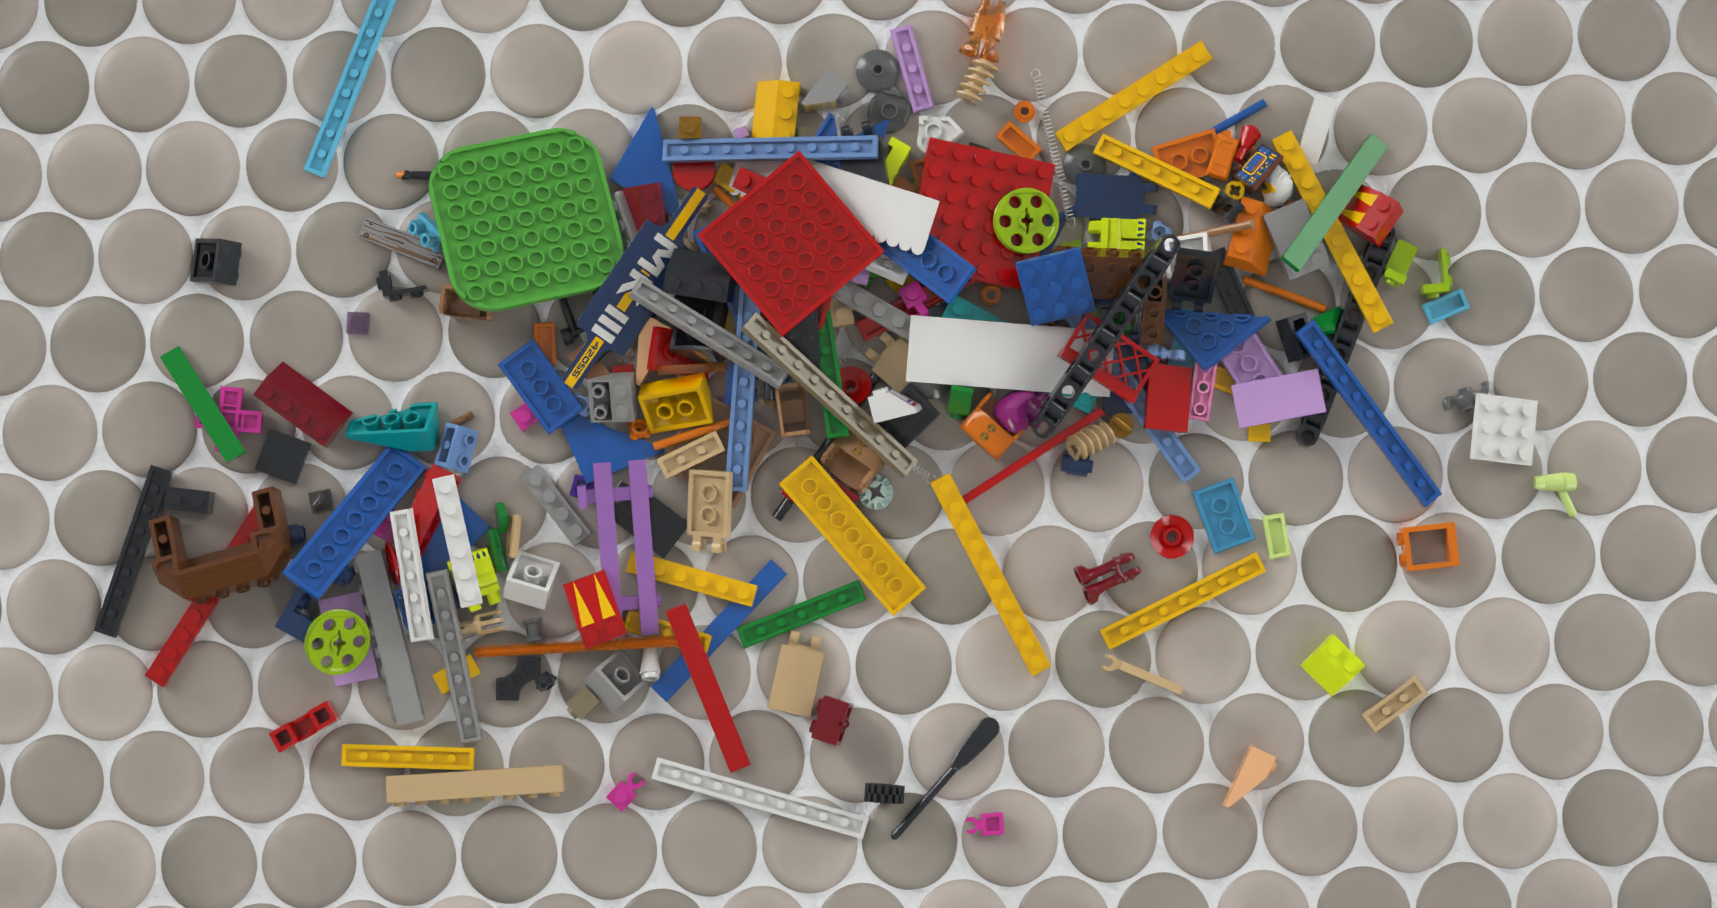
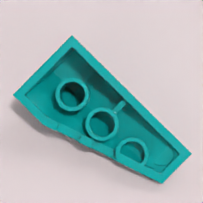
M415 403L409 405V409L397 411V408L392 409L389 414L378 417V415L373 414L350 420L344 436L346 439L413 452L434 451L439 438L438 403Z

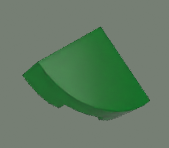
M503 502L495 503L499 533H507L508 514Z

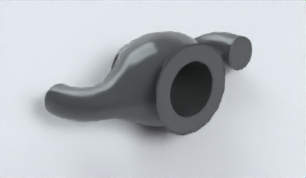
M1489 381L1481 383V390H1472L1471 386L1459 389V394L1456 396L1445 397L1442 402L1444 411L1453 409V406L1462 409L1461 413L1473 410L1475 408L1476 393L1488 394Z

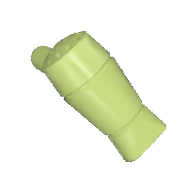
M1560 472L1533 477V487L1535 489L1558 492L1570 517L1576 516L1577 511L1567 493L1575 491L1577 488L1575 473Z

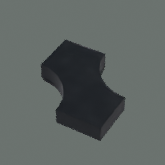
M519 657L517 666L509 675L496 678V700L518 701L522 688L541 675V657Z

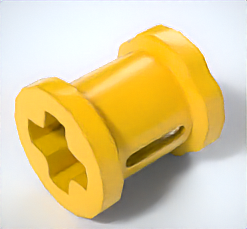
M1231 181L1224 188L1223 192L1234 200L1239 201L1244 196L1245 188L1241 182ZM1231 188L1233 190L1238 189L1237 196L1235 194L1230 195Z

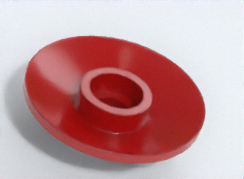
M855 366L840 368L843 392L857 405L865 401L872 388L871 379L867 372ZM849 388H854L853 391H847Z
M1167 515L1158 519L1153 525L1150 532V541L1152 547L1159 555L1175 559L1184 556L1191 549L1194 542V532L1190 523L1183 517ZM1169 533L1175 535L1174 541L1168 540L1167 536Z
M385 542V554L393 583L398 585L400 573L396 550L389 542Z

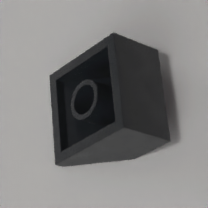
M196 238L190 282L236 286L239 278L238 269L242 256V243L219 238Z

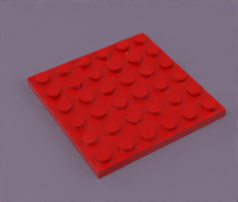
M928 138L918 194L940 201L930 234L977 268L969 280L1022 291L1015 263L1039 257L1040 251L1033 254H1018L1007 249L999 241L994 231V211L999 201L1005 195L1020 188H1033L1043 192L1050 198L1055 164L937 138ZM1012 196L1009 204L1012 208H1018L1020 200ZM1033 196L1030 203L1034 208H1039L1041 200L1039 197ZM1004 215L1000 217V225L1005 228L1009 227V217ZM1025 215V218L1021 219V222L1025 223L1027 227V224L1031 223V220L1027 219V216ZM1046 215L1042 217L1043 225H1045ZM1013 234L1011 242L1014 246H1020L1022 239L1019 235ZM1034 234L1032 237V241L1036 246L1042 244V236L1039 234Z
M800 151L697 234L699 239L782 337L885 252Z

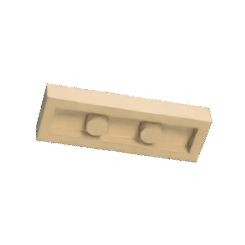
M714 431L656 460L665 478L668 479L726 450L717 432Z
M1412 676L1362 713L1361 716L1372 731L1376 733L1428 693L1418 679Z

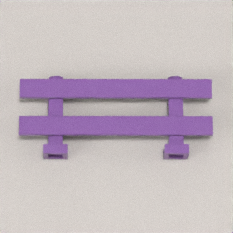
M646 459L628 461L630 486L612 487L611 462L593 463L595 489H586V485H577L579 509L588 508L587 503H596L601 570H605L621 615L622 610L640 609L641 635L659 634L657 607H661V595L656 594L649 508V498H653L652 485H648ZM631 500L638 595L621 596L614 501Z

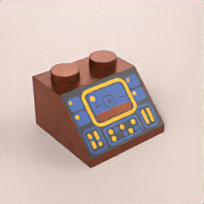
M1263 143L1258 148L1254 145L1246 154L1249 157L1244 164L1238 163L1232 170L1234 176L1231 179L1241 182L1244 185L1245 192L1250 196L1284 158L1283 155Z

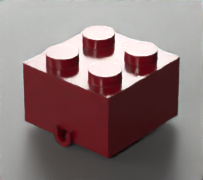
M824 695L822 699L819 698L816 706V711L819 713L817 719L812 720L809 732L812 733L811 738L840 746L845 730L849 727L850 723L848 720L854 704Z

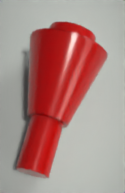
M1247 125L1241 127L1239 149L1234 158L1236 162L1242 163L1246 153L1261 138V133L1256 126Z

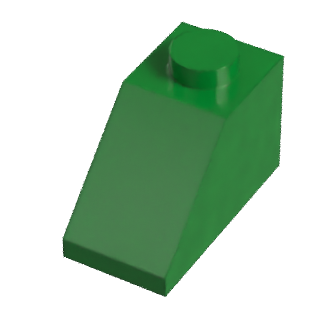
M957 385L951 386L946 414H951L950 418L963 420V417H968L973 388Z

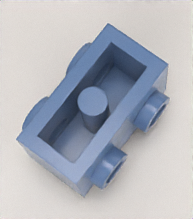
M446 422L434 464L468 473L479 431Z

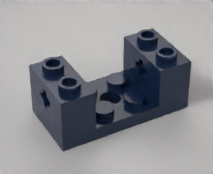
M349 563L333 583L338 586L350 584L356 575L354 566ZM297 586L275 627L304 643L307 630L315 619L301 612L302 609L305 610L308 607L312 598ZM320 638L314 639L313 642H318Z

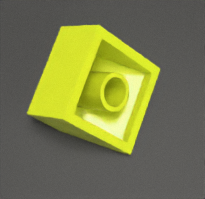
M1330 634L1300 666L1330 696H1333L1349 683L1364 668L1365 664L1334 634Z

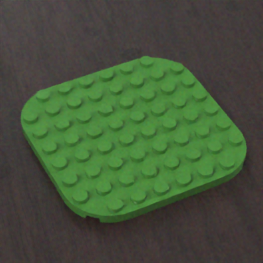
M552 128L459 147L445 154L431 172L429 195L449 279L456 294L465 303L476 309L498 312L598 290L623 255L622 238L600 154L589 139H585L577 134L576 131Z

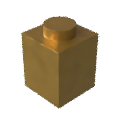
M679 116V139H702L701 117Z

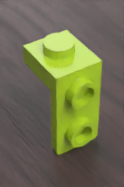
M1401 239L1397 240L1380 277L1385 280V284L1394 288L1405 284L1406 274L1418 247Z
M1445 248L1437 250L1440 283L1425 284L1419 287L1420 296L1426 295V299L1439 298V294L1449 292L1452 287L1451 274L1448 275L1447 266H1450V255L1446 253Z

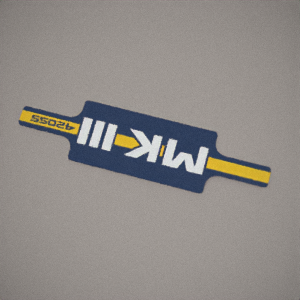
M693 187L667 224L658 226L650 220H646L577 320V325L586 332L587 341L563 375L562 381L573 389H577L603 352L612 350L621 356L627 352L653 314L652 311L629 298V294L640 278L663 291L665 271L674 248L690 250L683 242V235L708 199V196L700 189Z

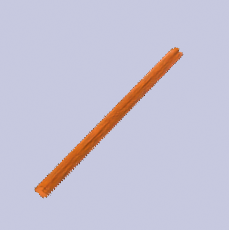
M661 635V638L660 636L658 638L657 636L655 638L654 636L653 638L651 636L650 638L649 636L643 638L642 636V639L641 637L639 639L638 637L636 639L635 637L634 639L632 637L627 639L626 637L623 640L621 638L616 640L615 638V640L612 639L585 649L581 640L579 642L578 640L577 642L571 640V643L570 641L568 643L567 641L566 643L564 641L563 643L562 641L560 643L559 641L558 643L556 641L553 643L552 641V644L551 642L549 644L548 642L547 644L545 642L544 644L543 642L537 644L536 642V645L534 643L533 645L532 643L530 645L529 643L528 645L526 643L525 645L524 643L518 645L517 643V646L515 644L514 646L513 644L511 646L510 644L509 646L507 644L506 646L505 644L499 646L498 644V647L497 645L495 647L494 645L492 647L491 645L490 647L484 645V647L479 646V648L474 646V654L476 658L677 647L679 645L675 636L672 635L671 637L669 635L668 637L667 635L665 637L664 635L662 637Z

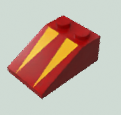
M1361 184L1338 219L1343 227L1380 247L1404 211L1398 201L1380 191Z
M604 569L563 584L585 649L627 634L625 623Z

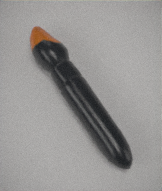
M409 170L397 172L395 176L402 180H429L432 171L410 172Z

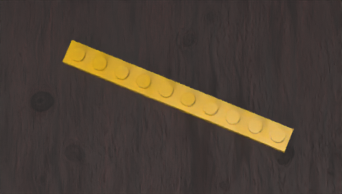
M1292 130L1272 139L1271 142L1276 152L1284 156L1282 163L1288 174L1291 175L1294 186L1301 199H1304L1310 215H1312L1326 194ZM1337 218L1323 240L1374 334L1394 322L1342 224Z
M950 473L930 482L1031 676L1051 667Z

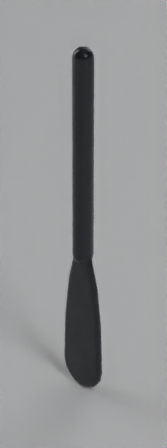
M987 717L979 722L955 754L950 767L891 833L893 840H897L952 776L969 764L998 735L1000 726L996 719Z

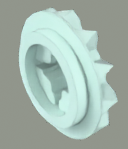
M877 475L869 487L875 489L881 484L880 493L884 498L876 496L871 501L872 492L870 489H867L863 494L858 492L860 501L869 509H883L893 498L892 484L883 476Z

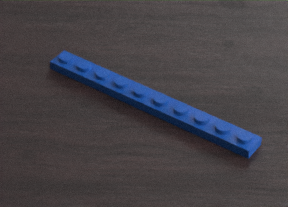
M1311 320L1294 334L1422 507H1427L1442 495L1441 491L1317 323Z

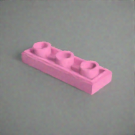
M1195 362L1189 404V419L1209 422L1217 364L1205 373ZM1199 385H1206V391H1201Z

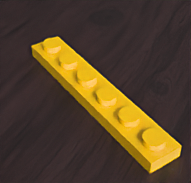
M1104 133L1093 151L1094 155L1211 210L1220 192V188Z
M631 550L625 572L637 575L635 551ZM653 557L654 574L657 581L742 605L753 606L758 588L757 585Z
M342 744L341 766L474 770L475 748Z

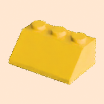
M783 80L757 81L751 138L795 137L801 88L800 82Z
M704 373L642 384L638 400L651 434L713 423L711 392Z

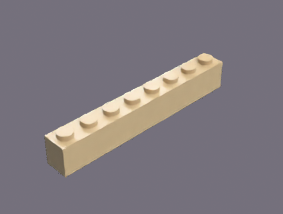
M564 764L386 776L387 803H393V807L407 806L406 802L415 801V805H428V800H437V804L451 803L450 799H459V803L472 802V798L481 797V801H492L494 796H503V800L516 799V795L525 794V798H538V793H547V797L560 796V792L565 791Z

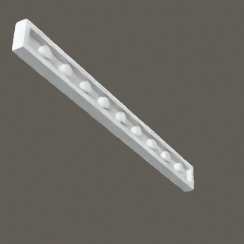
M657 757L651 779L860 839L864 837L869 817Z

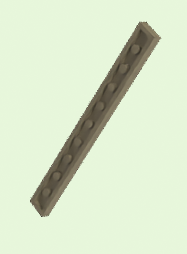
M757 312L754 313L740 330L900 477H906L918 460L878 423H874L873 419L789 341L782 337Z

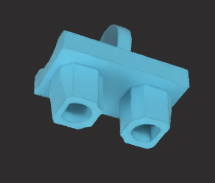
M425 212L419 213L417 220L410 221L408 232L411 235H418L421 245L425 248L430 247L435 253H440L442 248L436 223Z

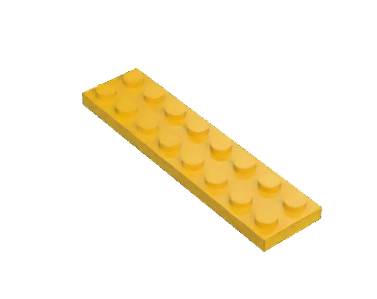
M812 455L779 483L781 488L892 616L896 615L926 588Z

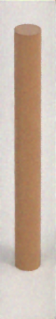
M1247 220L1176 235V237L1207 232L1209 237L1252 229L1255 224L1253 220Z

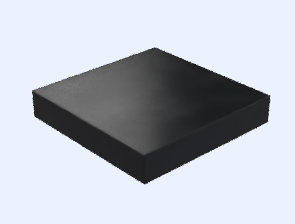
M269 429L254 470L297 485L311 443Z

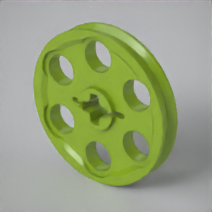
M1020 188L1008 193L999 201L993 215V227L997 238L1007 249L1018 254H1033L1045 249L1054 240L1059 228V215L1055 204L1046 194L1033 188ZM1012 196L1020 200L1018 208L1010 206L1009 200ZM1033 196L1040 198L1041 206L1039 208H1034L1031 205L1030 200ZM1003 215L1010 219V225L1007 228L1002 227L999 222L1000 217ZM1025 215L1027 216V219L1031 220V223L1027 224V227L1025 223L1021 222V219L1025 218ZM1044 215L1051 216L1053 223L1050 227L1043 225L1042 217ZM1013 234L1021 237L1022 243L1020 246L1012 244L1011 237ZM1034 234L1042 236L1043 243L1040 246H1036L1033 243L1032 237Z
M346 609L329 610L318 616L308 628L304 642L306 656L311 664L323 673L329 675L345 674L355 669L366 657L370 646V632L364 620L354 612ZM353 618V625L350 628H345L344 622L346 619ZM327 619H332V627L325 630L323 627L324 622ZM362 635V643L358 646H354V638L356 636ZM321 638L322 643L320 647L312 648L313 640ZM338 638L341 639L337 646L333 644ZM350 654L352 657L350 663L343 665L342 658ZM330 656V663L327 666H322V658Z

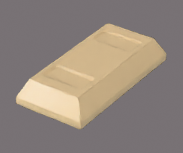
M518 514L508 515V531L505 545L506 558L518 556L522 519Z

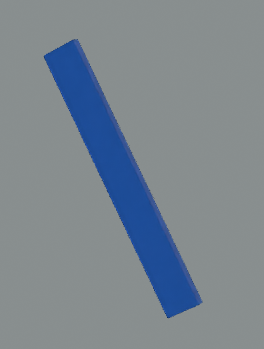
M772 560L749 582L758 586L753 606L750 607L731 601L703 631V633L712 635L707 652L708 658L787 575ZM682 654L659 677V680L651 686L666 702L691 677Z

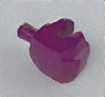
M1012 391L995 404L994 415L1002 428L1009 432L1019 433L1020 431L1027 430L1026 417L1029 427H1031L1033 419L1040 411L1041 403L1047 399L1049 394L1038 391Z

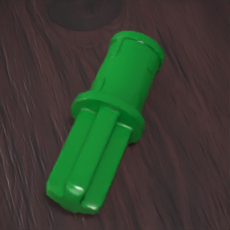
M489 529L486 531L495 573L508 570L509 567L504 553L506 548H503L499 529Z

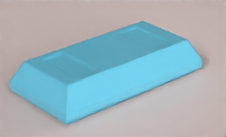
M1462 288L1421 305L1430 325L1470 308Z

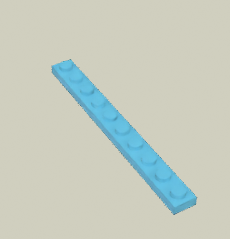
M397 0L371 1L303 170L326 178Z

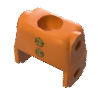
M990 391L959 428L997 461L1024 431L1012 433L1002 428L994 415V407L998 400L991 397L994 393Z

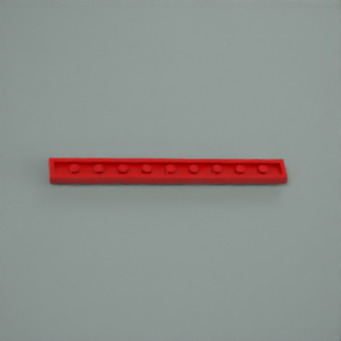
M254 506L227 548L251 542L250 533L259 531ZM217 597L211 598L208 603L201 605L191 602L144 676L165 687L221 599H217Z

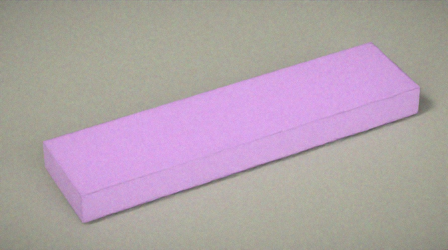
M911 24L891 29V37L913 114L933 109L934 104Z

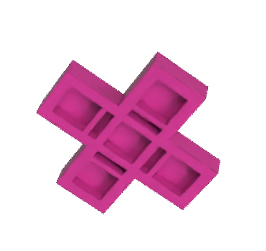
M221 386L219 410L237 439L239 440L240 432L262 434L264 412L242 410L244 388ZM196 415L195 428L205 429ZM215 445L214 451L219 452Z

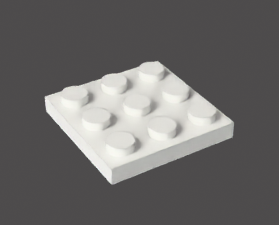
M1476 393L1470 459L1532 466L1538 401Z

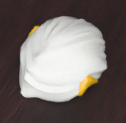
M1277 165L1265 181L1267 189H1262L1265 199L1264 203L1271 208L1284 204L1292 195L1293 181L1291 180V175L1285 169H1282L1280 165Z

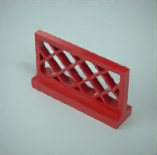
M1085 313L1065 346L1057 354L1058 357L1069 364L1072 363L1078 354L1077 351L1070 347L1074 340L1083 338L1085 344L1087 341L1086 337L1092 334L1085 333L1084 325L1088 318L1094 321L1096 326L1101 321L1091 313ZM1122 334L1119 339L1124 342L1119 343L1117 341L1114 345L1117 348L1119 359L1107 361L1105 358L1101 364L1104 365L1105 370L1099 367L1092 379L1129 404H1134L1138 393L1160 359ZM1129 344L1132 346L1134 356L1122 358L1120 345ZM1091 349L1088 351L1087 357L1089 360H1091L1090 352L1097 351V349ZM1136 350H1138V351L1141 352L1142 354L1137 355ZM1147 356L1153 360L1148 369L1140 370L1139 357ZM1134 359L1137 371L1125 373L1123 361ZM1119 362L1122 374L1111 375L1108 364ZM1137 374L1139 383L1135 389H1132L1127 385L1126 376Z

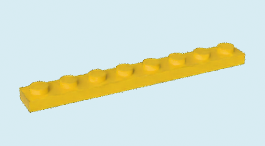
M1199 41L1058 130L1054 135L1065 152L1207 64L1213 58L1203 42Z
M1254 552L1099 631L1108 649L1111 650L1266 572L1257 552Z

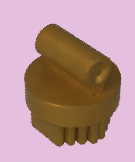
M1125 413L1115 414L1109 421V426L1117 438L1127 437L1133 431V420Z

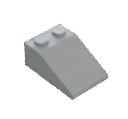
M1304 199L1262 215L1282 273L1289 280L1330 264L1322 240L1297 273L1280 259L1311 216Z

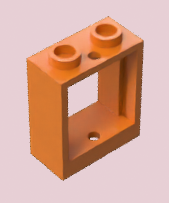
M1455 522L1399 528V533H1396L1397 545L1401 546L1402 554L1399 555V564L1401 568H1404V572L1460 566ZM1443 529L1447 562L1412 565L1409 533Z

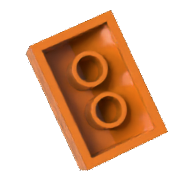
M1242 196L1240 203L1244 205L1245 209L1242 213H1238L1235 216L1233 223L1253 220L1255 226L1252 229L1230 234L1223 265L1266 276L1273 244L1262 215L1274 210L1264 202Z

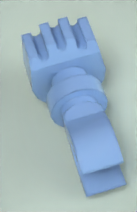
M1149 344L1148 352L1157 358H1161V361L1168 359L1176 362H1185V351L1167 350V348L1160 350L1159 345ZM1147 357V361L1152 363L1153 360Z

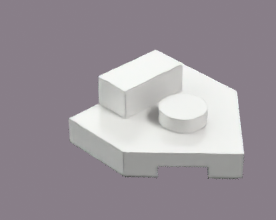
M919 116L917 146L924 155L929 137L957 143V140L964 135V131L950 117Z

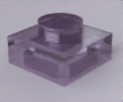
M347 312L346 334L369 335L370 313Z

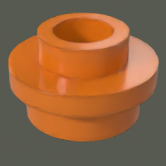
M1028 101L1017 103L1014 108V117L1021 123L1030 122L1035 116L1033 104ZM1022 108H1027L1029 113L1027 115H1022L1020 110Z
M992 284L985 285L980 292L981 301L988 306L998 304L1002 298L1000 288ZM989 291L994 292L995 297L993 299L987 297Z

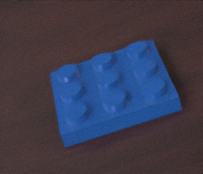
M1080 247L1015 263L1032 326L1096 311Z

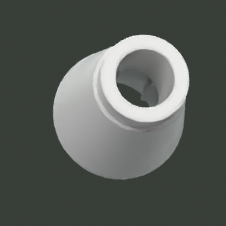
M656 648L643 649L639 673L643 681L659 680V675H661Z

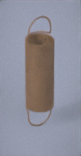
M470 411L453 419L451 423L461 426L475 417Z

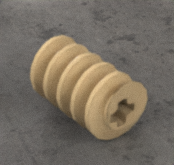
M978 56L976 57L978 60L974 59L971 62L974 67H969L967 70L970 75H964L963 79L966 83H960V88L963 91L957 90L955 93L960 99L975 106V101L982 102L983 100L979 93L986 94V91L982 88L983 85H991L986 79H994L995 77L990 71H998V68L993 63Z
M1099 421L1095 425L1084 428L1081 432L1078 431L1074 435L1068 436L1066 448L1073 459L1078 461L1079 457L1086 459L1088 455L1092 456L1095 452H1100L1102 448L1106 449L1109 445H1114L1116 438L1110 426L1103 421Z

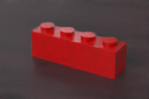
M435 464L427 470L424 477L425 481L422 487L416 491L412 506L408 508H413L421 557L441 521L432 479L453 475V473ZM454 474L458 488L462 479Z

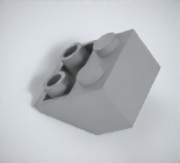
M635 372L610 373L587 380L591 423L635 421L639 414Z

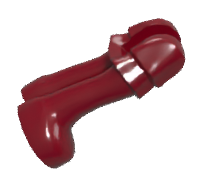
M1122 553L1118 557H1113L1112 560L1094 568L1088 569L1082 565L1073 568L1075 576L1082 586L1111 571L1115 572V575L1083 587V594L1089 605L1097 603L1100 594L1118 584H1125L1128 580L1132 581L1141 573L1139 566L1131 568L1124 573L1120 565L1135 559L1133 553Z

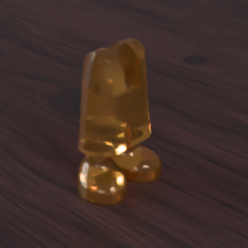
M982 0L968 30V34L972 37L969 41L960 45L959 52L970 57L978 56L981 39H983L985 43L980 57L991 63H998L1000 55L995 49V42H1001L1006 5L1004 1L999 0L998 6L995 9V16L986 14L987 10H989L990 0Z

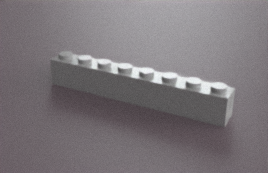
M383 549L356 555V561H353L356 574H360L361 582H359V589L361 595H365L367 603L364 604L366 615L371 618L372 624L369 625L372 638H376L377 646L374 648L377 659L381 658L383 667H380L382 679L387 682L388 688L385 689L388 702H392L393 710L390 712L393 723L397 722V726L425 720L426 716L399 608L395 602L394 588L385 552Z

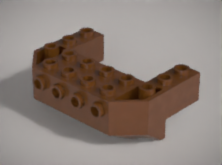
M1057 246L1049 254L1076 247ZM1080 247L1093 298L1115 300L1148 252L1139 249ZM1166 272L1142 305L1141 343L1163 344L1167 288ZM1146 275L1139 278L1138 284L1140 287L1148 284V277ZM1054 321L1039 325L1054 327Z
M271 486L251 492L259 531L250 533L251 542L191 559L186 558L178 518L167 515L149 520L156 559L150 560L159 584L183 599L201 605L208 603L211 598H227L230 596L229 593L236 591L237 593L249 592L251 587H267L271 585V582L278 580L294 554L281 490Z

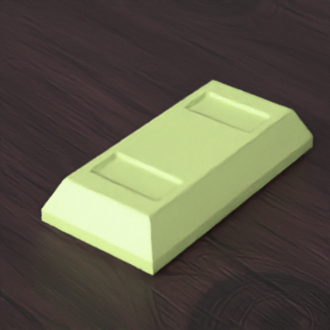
M1284 513L1262 516L1269 559L1291 556Z

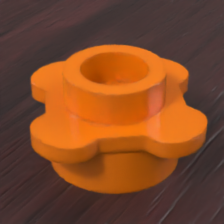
M635 419V421L627 423L631 440L637 441L639 438L648 439L651 433L648 430L645 419Z

